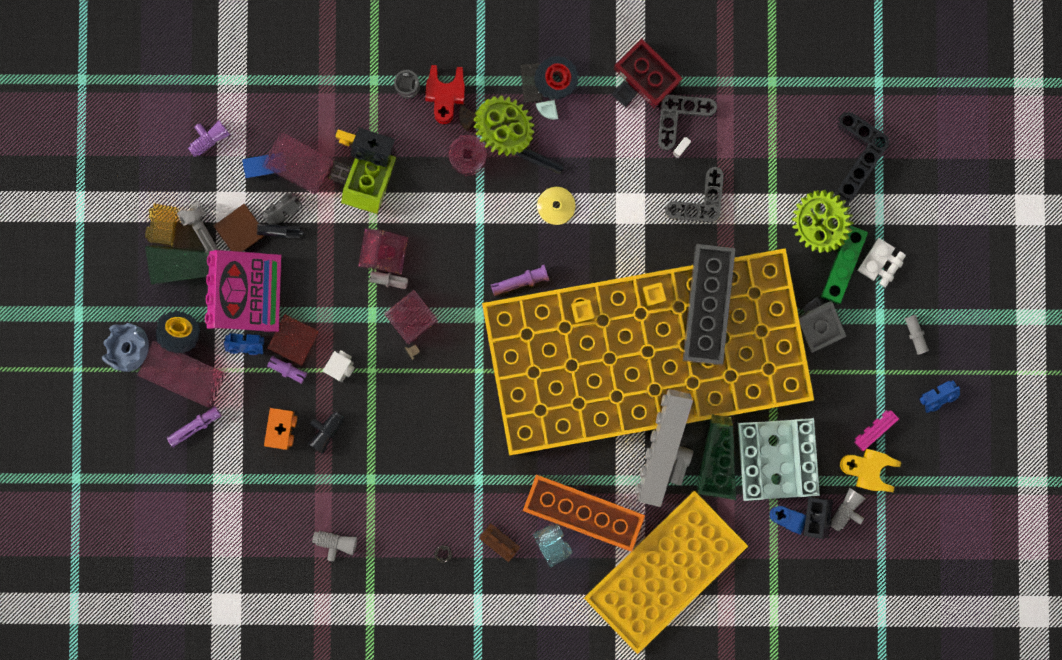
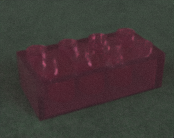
M153 341L137 376L211 408L226 373L183 353L169 352L165 348L163 349L158 342Z

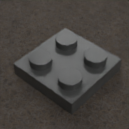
M831 301L798 316L801 331L812 353L846 337Z

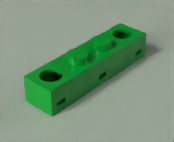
M851 225L849 228L853 231L846 233L849 239L843 240L845 244L839 249L821 298L836 304H840L868 234V232ZM853 232H858L861 235L859 243H853L850 240V235ZM833 285L840 288V294L836 297L829 293V289Z

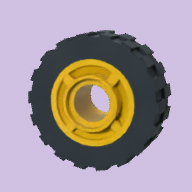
M168 312L158 320L155 337L163 349L165 348L167 351L174 353H185L197 344L200 332L199 323L190 314L185 312Z

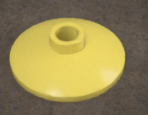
M551 187L545 190L538 199L537 208L539 215L544 221L552 225L566 223L575 212L574 197L568 190L562 187ZM559 202L560 207L554 208L553 203Z

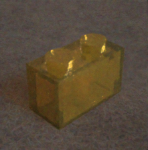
M154 204L153 208H150L149 219H151L150 227L147 226L145 238H148L147 241L149 243L173 247L178 220L176 213L179 212L177 207Z

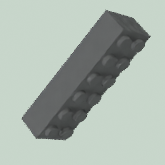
M696 244L683 353L684 362L723 365L735 248Z

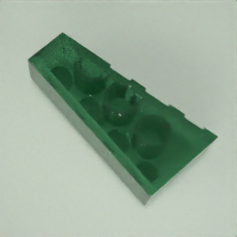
M156 245L145 246L151 284L207 277L209 274V266L207 264L209 251Z
M712 414L697 480L698 494L736 500L731 417Z

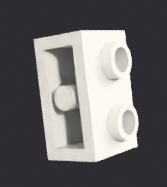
M341 350L339 353L334 351L323 372L343 382L346 376L350 377L355 368L352 366L354 362L350 360L352 357Z

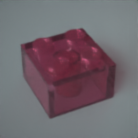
M415 290L384 313L408 345L439 322Z

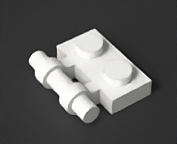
M878 238L857 271L873 281L877 275L881 276L882 280L879 284L886 288L887 284L894 279L893 275L898 267L901 268L903 265L902 261L906 255L899 252L896 257L892 256L891 254L895 248ZM886 261H889L892 264L886 272L882 268Z

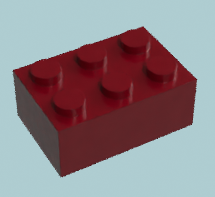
M642 38L614 66V70L654 109L683 79Z

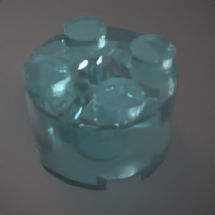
M552 523L532 534L535 539L539 538L536 540V543L546 561L550 560L547 563L550 568L570 558V554L573 553L569 544L561 539L564 534L558 524L554 525Z

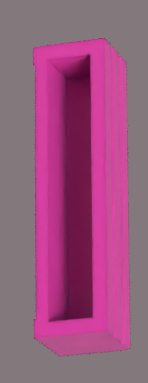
M886 410L880 419L877 418L873 422V426H868L864 430L865 433L863 435L859 434L855 438L856 441L854 443L861 451H864L899 418L891 410Z

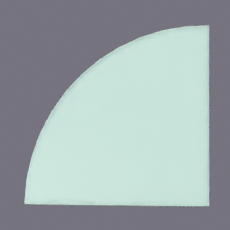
M555 100L536 103V107L542 116L551 120H558Z

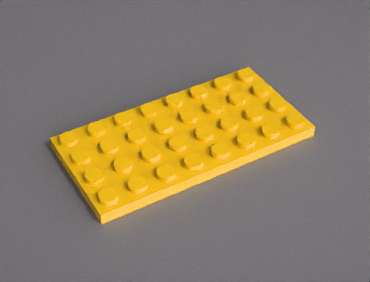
M693 491L632 552L606 575L584 599L638 654L728 567L748 545Z

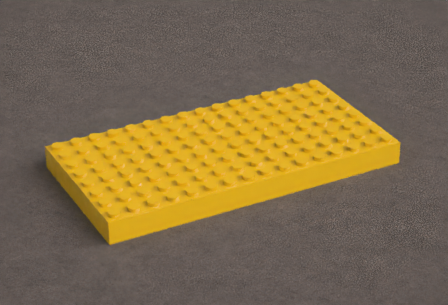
M786 248L734 258L724 360L721 366L683 361L693 265L482 303L509 456L654 430L657 428L658 412L661 413L663 408L661 406L662 397L664 394H667L668 389L691 394L693 402L686 424L813 401V391ZM661 282L667 301L647 306L642 288ZM590 299L594 319L575 323L571 304Z

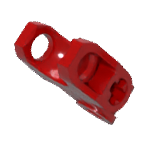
M431 65L429 78L426 82L425 102H435L434 115L436 121L443 125L448 124L453 119L454 104H464L465 84L463 81V67H457L455 79L445 84L437 78V65ZM442 110H446V113H448L445 114V117H441L440 113H442Z

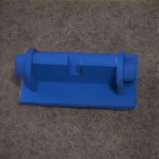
M229 333V335H225L224 348L229 353L237 354L242 352L250 355L264 353L262 346L264 345V337H261V335L247 334L246 341H243V334Z
M947 381L937 387L940 392L938 395L934 389L923 394L919 399L922 405H925L926 413L938 410L946 402L955 401L960 395L959 386L957 387L954 381Z

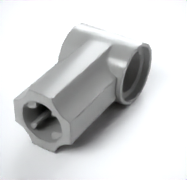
M679 446L668 482L682 485L686 468L692 459L693 450Z

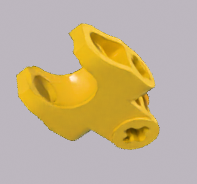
M865 449L863 458L855 455L844 456L840 461V469L846 474L858 477L857 487L871 491L893 492L894 487L883 483L881 480L880 471L887 465L900 467L901 462L884 453ZM852 460V463L855 464L854 468H850L849 470L847 462H851Z

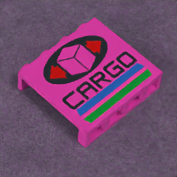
M223 250L209 251L207 257L209 274L206 278L208 285L206 304L208 306L205 315L207 329L222 328L279 332L281 255Z

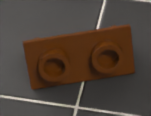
M491 523L479 537L481 541L508 562L520 549L519 545Z

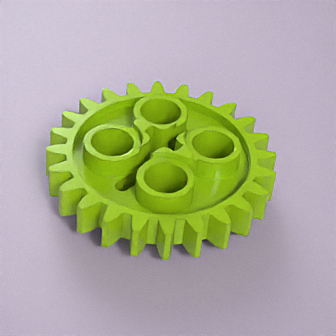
M494 96L491 100L487 99L482 103L475 113L477 116L474 118V121L477 123L474 125V128L479 129L476 135L482 136L480 142H486L485 148L491 146V152L497 149L498 155H501L503 151L506 156L510 153L513 156L517 152L521 153L533 139L531 136L534 134V131L531 128L534 124L529 123L532 117L526 116L528 110H522L523 104L516 105V99L510 102V97L504 100L503 96H500L498 99Z
M819 190L814 191L813 194L808 193L807 198H801L802 203L796 204L799 210L793 211L797 215V217L792 218V221L797 222V225L793 226L794 229H798L795 236L801 235L802 237L799 242L806 241L805 247L812 245V251L817 250V248L819 253L824 252V250L826 252H830L832 249L836 250L838 245L842 246L845 244L843 240L849 239L846 233L853 231L848 227L854 224V222L849 221L853 214H847L850 207H844L846 200L840 202V195L833 197V191L828 194L826 190L821 191V193ZM821 203L826 207L825 212L821 210ZM808 216L812 218V225L807 221ZM833 218L838 221L837 227L833 224ZM820 230L825 234L824 239L820 237Z

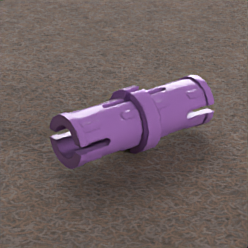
M274 356L270 360L277 365L271 362L268 363L267 367L282 373V376L285 378L287 376L300 384L303 383V378H306V372Z

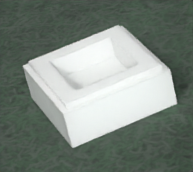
M684 137L674 150L673 155L679 158L689 146L691 140Z

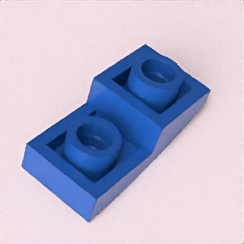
M283 152L242 159L245 178L286 171Z

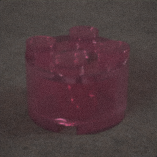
M473 135L457 137L449 148V160L453 169L465 176L479 173L487 162L485 144ZM464 152H467V153L472 152V154H471L472 158L469 159V158L467 157V158L465 159V158H464V157H465Z

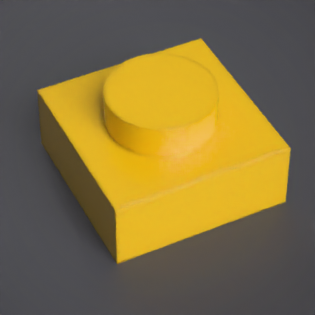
M338 129L335 137L339 140L340 144L350 146L356 135Z
M661 282L642 288L647 306L667 301Z
M590 299L571 304L575 323L594 319Z

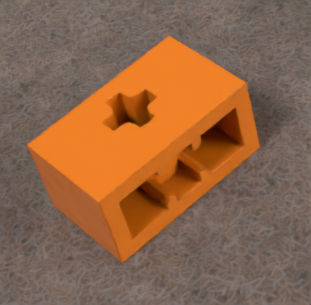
M270 408L264 446L289 450V446H293L294 435H291L292 427H296L297 416H294L295 412ZM281 424H283V427L286 428V431L282 432V434L280 435V431H277V427H280Z

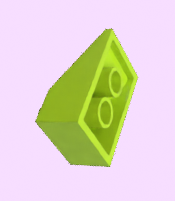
M391 156L387 168L355 158L343 189L341 203L378 214L396 157Z

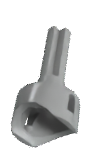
M199 201L193 203L189 211L181 210L176 213L183 226L192 224L194 231L208 254L209 251L219 250L204 223L200 220L206 213Z

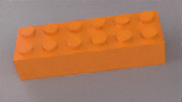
M539 475L535 476L523 508L524 512L631 552L645 518L643 514Z

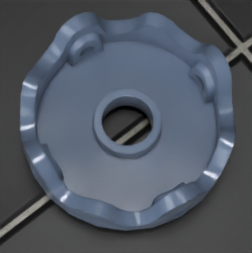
M130 323L112 325L109 328L111 334L104 341L107 354L102 356V360L115 370L122 372L136 370L143 364L148 354L149 341L145 331L139 326ZM130 344V350L127 352L126 348Z

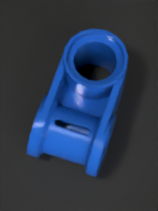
M783 506L773 507L770 511L769 516L774 523L799 535L802 534L806 515ZM781 511L783 518L777 519L778 516L775 514Z

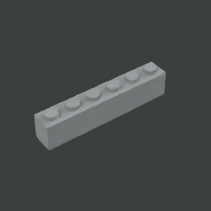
M668 389L667 394H664L662 397L661 406L663 408L656 417L657 428L651 434L652 444L651 448H647L645 459L647 461L640 471V477H642L640 484L637 483L635 487L638 502L661 507L693 402L691 394Z

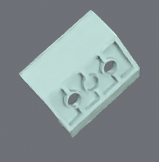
M814 418L738 423L744 501L820 496ZM771 435L777 438L775 446H771L768 442ZM775 473L780 476V482L776 485L771 481V477Z

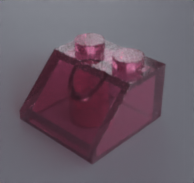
M365 229L358 266L402 275L408 237L383 230Z

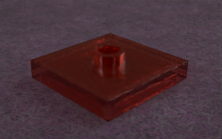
M285 314L279 325V332H275L268 349L302 366L319 331Z

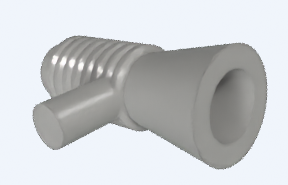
M849 488L843 504L839 506L835 515H833L830 526L840 531L844 529L845 524H847L850 518L861 524L864 518L854 512V510L866 498Z
M319 531L314 533L312 543H316V546L329 548L327 560L335 561L337 549L352 556L354 555L357 537H345Z

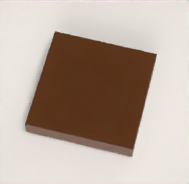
M242 204L213 225L231 251L244 252L265 237L257 235V224L259 223L245 204Z

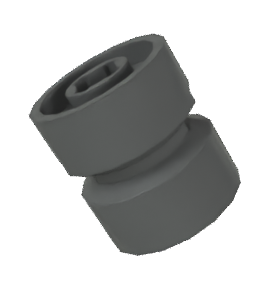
M403 70L395 76L394 86L401 97L409 99L418 94L420 83L413 71Z

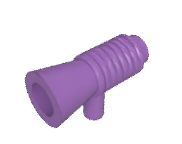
M220 120L208 132L199 123L195 126V129L201 137L190 143L188 149L194 157L200 156V154H203L211 146L215 145V142L230 136V133Z

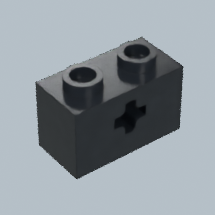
M359 127L352 143L350 156L387 168L394 150L395 139Z
M809 497L804 536L821 539L829 537L833 499Z

